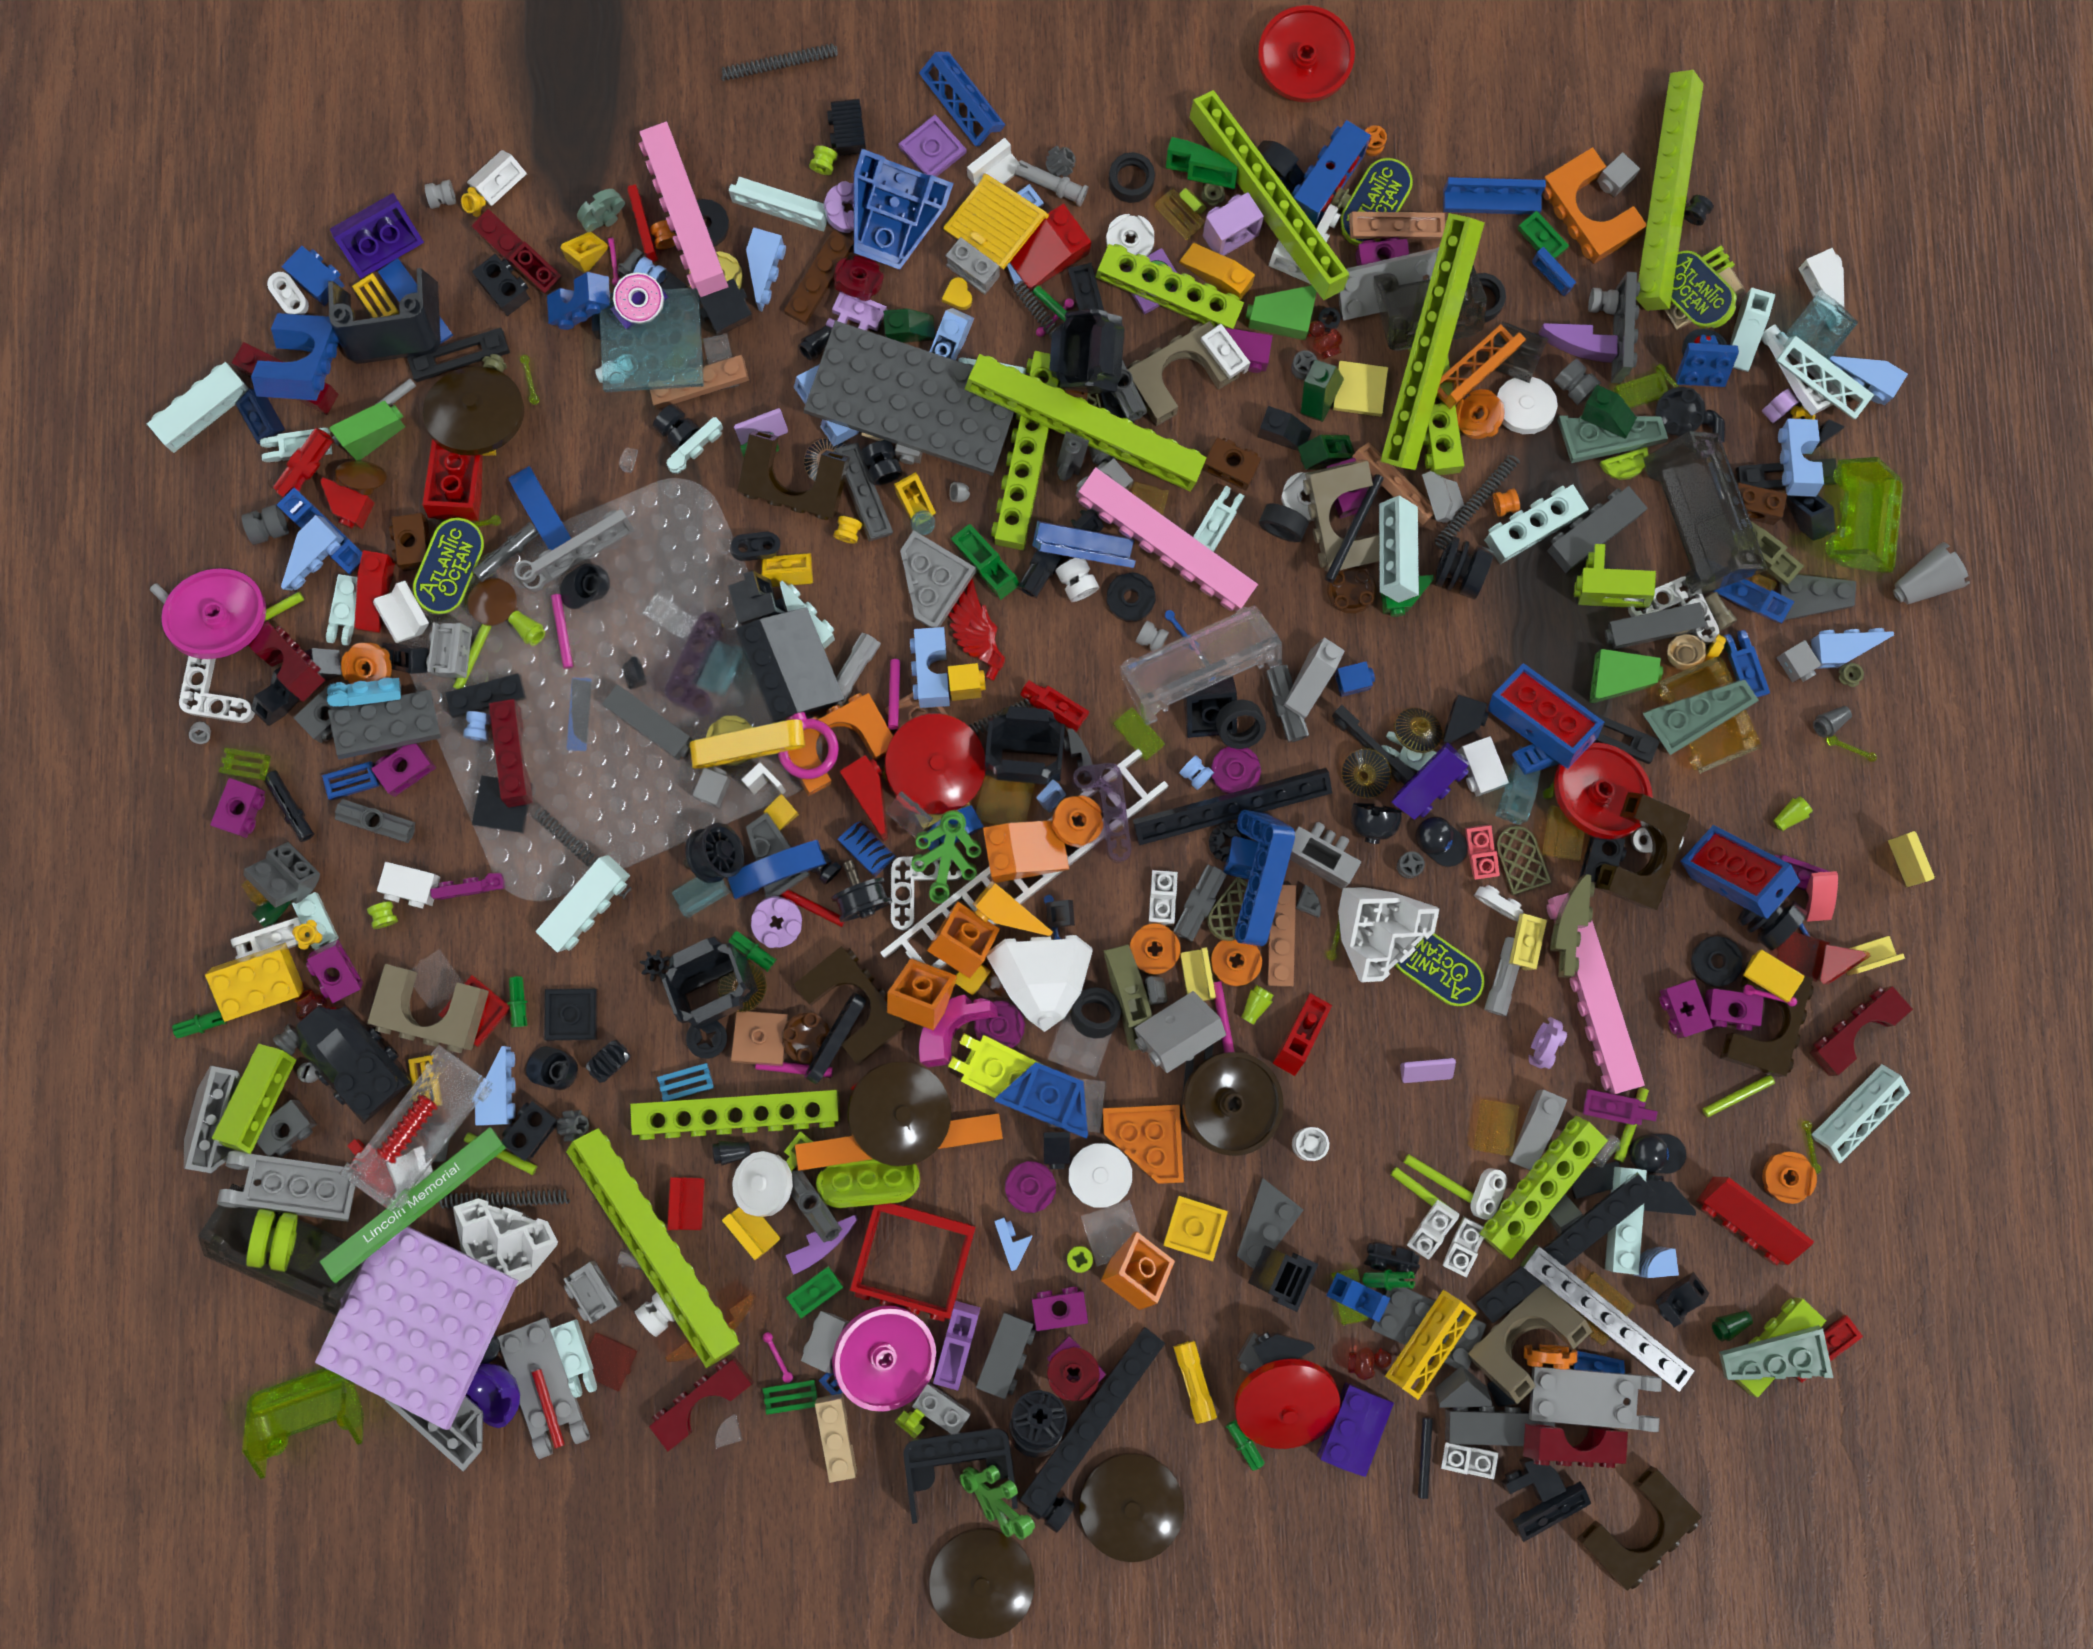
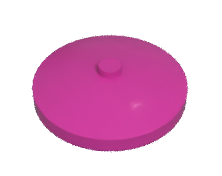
M231 569L205 570L186 578L172 590L163 606L162 626L170 642L180 652L199 659L222 658L243 649L258 635L265 621L266 603L257 584L247 575Z
M896 1306L875 1307L856 1316L840 1333L832 1357L834 1377L842 1392L857 1406L871 1411L894 1410L913 1401L920 1395L926 1384L929 1383L936 1364V1346L930 1330L914 1313Z

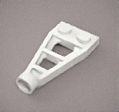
M1773 325L1763 332L1761 341L1769 346L1774 357L1777 359L1785 349L1783 345L1789 337L1784 332H1781L1776 325ZM1789 352V354H1791L1799 362V364H1801V360L1793 353ZM1786 356L1785 360L1791 364L1790 360ZM1779 364L1796 397L1811 416L1833 405L1811 387L1805 386L1799 378ZM1806 366L1807 371L1816 380L1821 379L1817 371L1810 366ZM1829 380L1826 381L1827 392L1831 395L1840 394V389Z

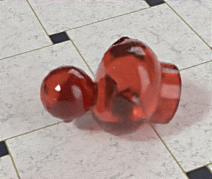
M1316 320L1310 323L1307 336L1315 338L1312 344L1313 349L1317 353H1321L1323 360L1342 353L1340 345L1343 339L1337 329L1333 328L1330 333L1323 335L1325 326L1321 321Z
M312 989L302 992L299 997L294 999L297 1005L296 1016L302 1021L316 1007L327 1008V999L323 995L315 994Z
M1363 1347L1358 1352L1349 1353L1348 1372L1356 1374L1361 1380L1371 1379L1375 1376L1374 1364L1381 1369L1388 1368L1391 1365L1392 1357L1382 1348L1374 1354L1370 1348Z

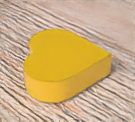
M960 277L952 279L942 297V302L960 310L970 308L972 305V295L968 291L967 282Z
M1717 634L1714 641L1710 643L1706 650L1705 663L1709 664L1717 659L1724 648L1725 637Z

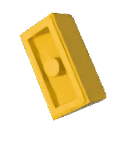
M811 553L774 556L773 558L762 559V575L771 580L772 587L780 586L782 580L787 586L790 584H812Z
M1759 950L1752 956L1743 976L1787 1003L1791 1000L1805 977L1763 950Z

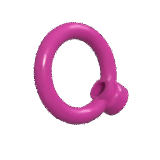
M800 712L786 718V721L802 720L803 731L814 729L823 734L828 743V754L825 761L818 767L803 769L791 761L788 751L778 753V757L782 766L791 775L801 779H814L826 774L833 767L838 757V741L833 730L822 721L807 718L805 712Z

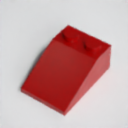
M1064 203L1047 213L1049 217L1041 222L1010 261L1012 267L1024 281L1023 283L1027 288H1030L1029 292L1081 260L1090 252L1091 240Z
M432 439L422 504L428 518L479 520L482 499L483 454L471 456L455 454L443 449Z
M864 755L842 769L840 773L883 841L888 840L883 785L880 779L882 772L874 758L869 761L867 756Z

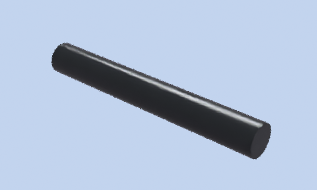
M1422 1417L1418 1498L1428 1499L1433 1424V1418Z

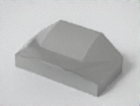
M1432 471L1422 474L1436 521L1450 522L1455 514L1464 506L1458 483Z

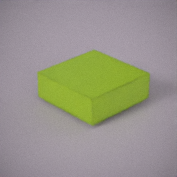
M1184 188L1180 193V197L1196 213L1202 214L1207 207L1189 189Z

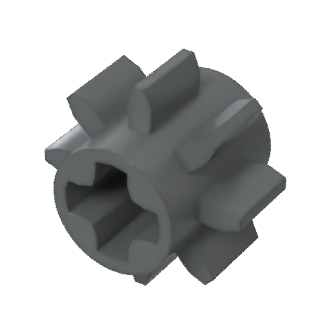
M1055 146L1048 151L1046 167L1051 174L1058 177L1060 175L1066 177L1073 172L1072 168L1075 167L1076 159L1069 148Z
M581 1110L563 1111V1117L557 1120V1133L564 1136L565 1142L574 1141L588 1132V1118L581 1115Z

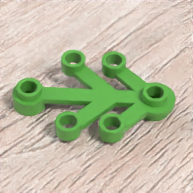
M955 810L944 813L939 826L929 832L917 834L916 845L920 849H927L932 841L945 835V839L942 844L926 854L915 855L911 862L912 869L921 872L926 869L927 865L941 857L937 880L932 883L929 890L930 899L939 904L945 902L950 896V888L946 883L951 858L961 870L964 879L972 880L977 875L976 866L973 863H968L954 845L956 836L966 847V853L969 857L975 858L981 854L980 842L973 840L966 832V819L961 812ZM951 819H955L958 822L952 825L948 821ZM926 838L928 841L921 843L919 839ZM972 846H976L978 850L973 852L970 851L969 848ZM918 860H920V861H922L924 864L921 865V866H918V865L915 864V862L918 861ZM972 869L974 872L972 874L965 873V870ZM936 888H943L944 891H943V892H937L935 889H936Z
M994 1465L984 1469L983 1472H979L972 1467L964 1469L963 1474L960 1475L961 1485L968 1493L975 1492L983 1508L984 1515L990 1522L997 1519L1006 1537L1015 1534L1017 1538L1023 1540L1032 1534L1035 1528L1032 1518L1029 1515L1017 1514L1001 1499H1011L1017 1495V1487L1011 1480L1003 1483L1000 1487L990 1489L984 1482L993 1484L1000 1479V1473Z

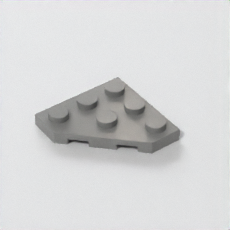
M913 530L900 552L916 620L929 628H937L942 625L977 569Z

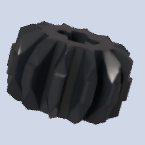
M613 1040L587 1062L586 1069L594 1079L602 1083L630 1060L631 1055L623 1044Z

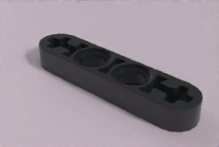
M855 992L849 997L809 1065L804 1078L815 1085L822 1079L864 1007L865 998Z

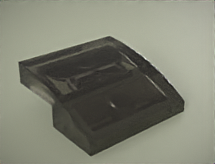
M1502 321L1501 325L1513 337L1520 332L1526 340L1495 370L1530 383L1548 338ZM1498 333L1494 339L1493 347L1502 348L1507 342ZM1489 353L1487 355L1485 362L1489 360Z

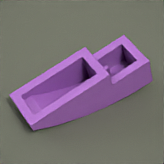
M1544 323L1539 330V337L1577 357L1593 361L1612 362L1617 356V335H1593V325Z
M857 1215L838 1222L842 1230L839 1236L832 1241L824 1243L816 1231L806 1235L810 1245L786 1255L793 1275L812 1266L838 1246L857 1222Z
M955 1301L933 1384L959 1390L980 1307Z

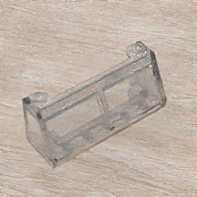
M1256 605L1249 608L1243 607L1234 615L1139 658L1126 660L1123 665L1119 666L1120 674L1147 726L1158 721L1156 717L1158 711L1161 709L1163 712L1168 711V705L1255 665L1259 669L1264 667V663H1267L1270 669L1281 665L1282 642Z
M440 1045L431 1054L434 1057L432 1059L433 1064H426V1070L361 1153H357L355 1157L359 1160H354L352 1164L347 1163L339 1173L389 1211H395L397 1208L401 1210L410 1199L408 1193L479 1101L484 1102L492 1091L490 1089V1086L493 1084L491 1081ZM423 1094L436 1103L438 1109L431 1112L433 1114L432 1117L428 1116V1122L421 1125L423 1127L422 1130H418L416 1132L418 1135L411 1138L412 1143H408L406 1145L407 1149L401 1151L402 1156L396 1158V1164H391L378 1155L376 1150L383 1146L381 1144L383 1141L386 1142L388 1140L387 1135L393 1133L392 1129L398 1127L397 1122L403 1120V1114H408L407 1109L414 1106L412 1104L413 1101H418L417 1096Z

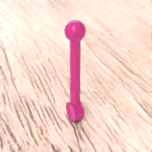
M612 237L608 238L614 276L612 284L616 287L620 278L617 273L615 243Z
M1072 299L1065 300L1063 308L1065 310L1073 309L1074 301ZM1056 314L1051 318L1053 322L1048 324L1046 328L1050 327L1059 318ZM1043 327L1037 328V336L1043 337L1045 335Z
M1746 985L1743 989L1746 995L1751 996L1755 994L1785 1002L1776 995L1756 990L1751 985ZM1792 997L1787 1004L1793 1007L1797 1004V999Z
M767 1332L763 1334V1341L768 1343L783 1372V1381L789 1383L793 1379V1374L787 1371L772 1341V1334Z

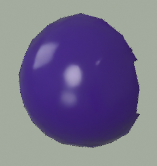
M482 1363L477 1369L466 1396L483 1410V1422L489 1426L501 1428L505 1427L515 1416L520 1404L521 1394L516 1378L500 1365Z

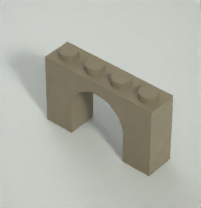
M1210 321L1204 325L1202 323L1197 324L1190 330L1189 334L1184 337L1181 335L1175 337L1169 342L1167 347L1163 349L1160 347L1149 353L1148 358L1143 361L1136 360L1127 367V370L1132 374L1133 383L1147 409V413L1155 426L1177 415L1178 405L1162 380V372L1171 362L1178 359H1191L1198 362L1206 370L1218 390L1239 378L1240 373L1229 379L1200 341L1202 336L1214 329Z
M1358 460L1305 473L1306 480H1303L1305 494L1310 496L1311 504L1308 505L1310 518L1314 519L1316 529H1313V536L1316 544L1319 543L1321 553H1318L1320 567H1324V570L1327 572L1343 541V538L1339 537L1330 525V508L1341 494L1373 486L1367 460ZM1380 533L1356 537L1340 570L1380 561Z
M385 964L367 1024L375 1025V1031L390 1034L391 1030L400 1032V1038L414 1041L415 1036L424 1038L423 1044L438 1047L439 1043L447 1044L446 1050L462 1053L463 1049L472 1050L489 991L456 983L451 1004L445 1017L435 1025L423 1027L414 1020L410 1012V998L418 972Z
M1544 1284L1528 1295L1518 1306L1514 1307L1509 1315L1501 1323L1495 1325L1491 1332L1482 1341L1476 1343L1468 1353L1476 1367L1516 1404L1536 1387L1529 1374L1512 1360L1513 1346L1522 1334L1532 1329H1547L1554 1332L1574 1350L1592 1333L1586 1320Z

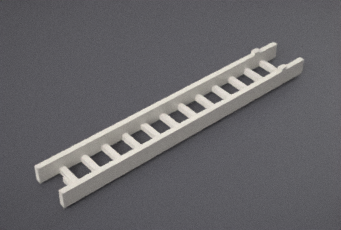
M1139 749L1080 794L1090 798L1102 789L1122 815L1109 825L1102 819L1103 829L1100 835L1092 843L1079 848L1069 857L1067 856L1069 866L1168 788L1167 783L1164 781L1147 794L1126 769L1142 757ZM1120 773L1142 798L1128 810L1107 785ZM990 866L881 951L882 956L886 959L903 945L907 950L905 953L910 959L925 963L908 941L921 930H924L928 937L933 940L935 934L928 925L942 914L947 918L950 913L948 909L962 898L975 912L977 908L972 905L974 901L968 893L982 882L986 887L991 883L988 879L991 876ZM1063 871L1043 874V877L1030 888L1021 879L1014 880L1023 892L1015 900L1019 904L1024 903ZM990 919L988 920L993 925H996V923H994ZM939 959L931 966L940 969L947 963Z

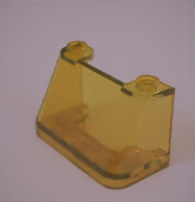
M1714 657L1660 681L1661 688L1658 691L1664 702L1672 703L1734 681L1724 660L1721 657ZM1744 709L1691 742L1692 756L1689 757V761L1694 771L1698 770L1701 774L1761 750L1760 739L1747 710Z

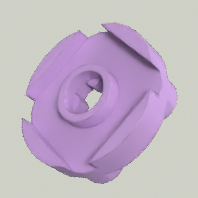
M842 181L829 190L823 207L827 216L826 219L833 228L844 233H850L854 231V212L852 210L848 213L845 212V207L842 204L850 203L854 209V184Z
M780 896L768 897L756 906L752 914V931L755 937L769 948L787 946L801 932V912L798 906L789 899L787 900ZM771 917H782L784 920L781 922L782 927H772L770 925L772 922Z
M1551 1017L1548 1018L1549 1024L1543 1022L1531 1045L1535 1052L1534 1057L1529 1055V1063L1540 1069L1544 1067L1550 1069L1553 1066L1556 1058L1554 1054L1558 1046L1564 1044L1567 1037V1032L1562 1031V1022Z

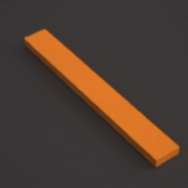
M999 1113L951 1121L948 1133L938 1149L1003 1139ZM852 1136L795 1145L798 1171L872 1159L859 1148Z

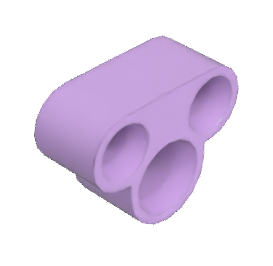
M1788 388L1774 398L1762 412L1772 423H1775L1797 405L1800 400Z

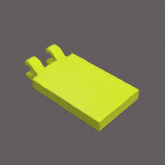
M963 1033L959 1042L970 1048L971 1051L965 1062L952 1056L948 1067L963 1073L961 1082L996 1098L1035 1062H1040L984 1034L979 1041Z

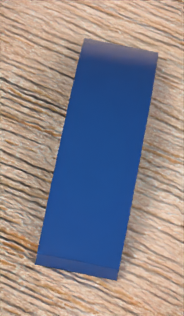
M398 258L378 271L399 302L405 295L418 292L416 282ZM440 317V344L452 337L453 334Z
M530 466L508 478L548 549L554 550L572 539Z
M293 488L277 504L301 529L315 515L324 517L344 538L340 543L341 547L333 555H330L331 558L349 575L360 565L362 551L297 489Z
M1705 557L1702 558L1692 576L1696 583L1714 593L1718 592V595L1780 624L1783 623L1795 602L1773 590L1769 591L1726 570V567Z
M814 840L744 866L737 875L728 878L734 899H739L759 891L762 887L797 873H804L822 866L826 862L818 840Z

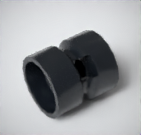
M671 404L664 408L657 415L652 425L663 437L668 436L667 441L676 450L700 430L690 418L685 419V413L676 404Z
M881 440L862 449L861 454L866 466L871 467L868 472L873 485H884L902 476L903 471L899 461L893 459L896 454L891 442Z
M1056 1495L1042 1516H1039L1029 1507H1027L1026 1512L1037 1520L1043 1518L1044 1525L1057 1533L1069 1518L1076 1504L1065 1496L1058 1497Z

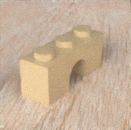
M843 1393L819 1397L815 1402L829 1483L855 1478L857 1467L853 1445L850 1444L848 1435V1418Z

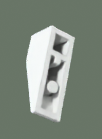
M1831 248L1806 259L1798 269L1831 332H1833L1844 322V269L1841 258Z

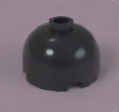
M1353 803L1351 824L1358 835L1365 837V842L1380 844L1381 839H1389L1396 834L1401 824L1402 810L1384 805L1383 807H1378L1372 803Z

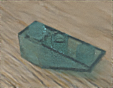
M1526 755L1527 759L1529 760L1530 764L1532 765L1533 762L1531 761V759L1529 758V756ZM1514 760L1508 777L1509 783L1505 786L1495 816L1517 825L1527 822L1536 798L1541 770L1524 775L1516 760Z

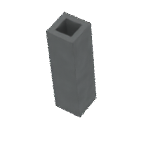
M1698 602L1612 621L1609 623L1608 629L1605 630L1607 644H1612L1613 650L1702 631L1706 624L1701 603Z
M618 684L602 703L608 711L679 761L681 757L685 758L690 753L689 743L693 740L689 735Z

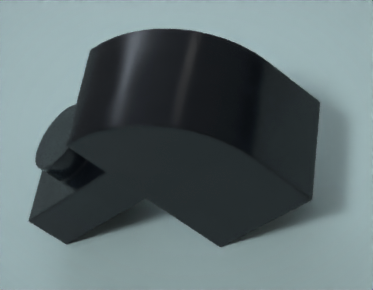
M1263 140L1257 147L1258 151L1289 193L1292 194L1295 187L1305 179V174L1297 165L1299 159L1284 145L1275 141Z
M281 667L273 671L270 686L254 695L251 708L268 726L283 718L300 700L276 677Z
M1692 1272L1666 1289L1655 1302L1658 1304L1662 1317L1675 1328L1683 1323L1688 1312L1705 1303L1709 1292L1696 1274Z
M1528 1457L1519 1459L1523 1470L1514 1469L1506 1473V1478L1500 1481L1504 1490L1509 1494L1531 1484L1537 1499L1542 1502L1566 1492L1559 1474L1552 1466L1534 1464V1459Z

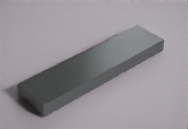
M858 443L836 448L834 450L835 453L850 457L845 483L868 541L892 535L893 530L876 487L873 485Z

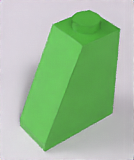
M1311 285L1256 296L1254 304H1248L1245 319L1250 320L1248 328L1305 340L1309 330L1317 291Z
M384 400L334 424L329 429L355 460L360 461L406 426L400 420L404 416L395 405L390 407Z
M1601 649L1595 654L1589 702L1596 703L1651 688L1662 678L1663 666H1660L1661 658Z

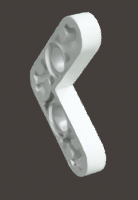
M1688 576L1680 577L1656 588L1652 605L1643 610V613L1636 611L1635 607H1628L1630 616L1635 617L1666 610L1677 604L1680 607L1700 602L1704 618L1707 620L1705 621V629H1710L1712 633L1709 637L1707 635L1703 636L1701 634L1702 631L1693 632V635L1707 645L1712 643L1717 634H1719V627L1696 581ZM1682 583L1684 586H1690L1687 592L1680 591L1679 588L1682 586ZM1658 592H1664L1668 595V604L1663 605L1657 601L1656 595ZM1692 596H1695V597H1696L1695 599H1692V600L1689 601L1688 603L1685 602V600H1687L1689 597H1690V598H1691Z
M188 656L179 699L180 708L194 716L239 723L251 721L255 713L251 710L252 704L247 700L209 694L216 659H202L201 661L199 658ZM195 664L199 666L203 665L206 667V669L204 670L200 667H195ZM201 672L204 676L203 682L200 685H193L192 676L195 673ZM190 688H192L193 690H196V691H201V692H200V694L197 693V692H195V694H194L193 692L190 691ZM194 698V700L198 701V704L193 705L191 708L187 703ZM218 700L222 701V711L214 714L211 711L212 704ZM230 706L241 709L243 706L247 709V712L242 713L240 717V714L230 711Z
M898 857L892 863L891 898L893 902L891 903V922L896 929L905 931L912 927L914 923L915 881H936L939 870L938 862H940L941 857L932 862L936 869L929 876L912 869L911 862L913 857ZM918 860V861L915 862V864L918 865V866H921V865L924 864V863H923L922 861H920V860ZM901 862H905L906 866L910 867V870L905 872V880L911 879L910 884L907 882L895 884V879L901 880L900 871L896 870V867H900ZM961 870L956 871V875H951L949 871L947 881H955L962 878ZM900 887H906L910 890V896L905 901L896 898V891ZM895 904L902 906L910 904V909L905 908V915L910 917V920L905 921L904 926H900V922L895 920L896 917H900V907L895 909Z

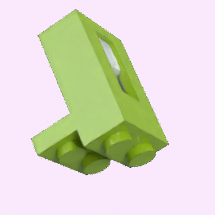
M1595 544L1593 552H1588L1585 568H1583L1581 576H1577L1574 585V597H1578V605L1649 608L1655 596L1656 571L1604 569L1605 544Z

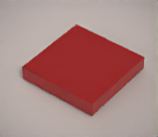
M471 975L465 982V985L489 991L474 1041V1045L480 1047L510 1011V1005H507L502 998L475 976ZM451 1000L439 1013L440 1017L444 1018L447 1014Z

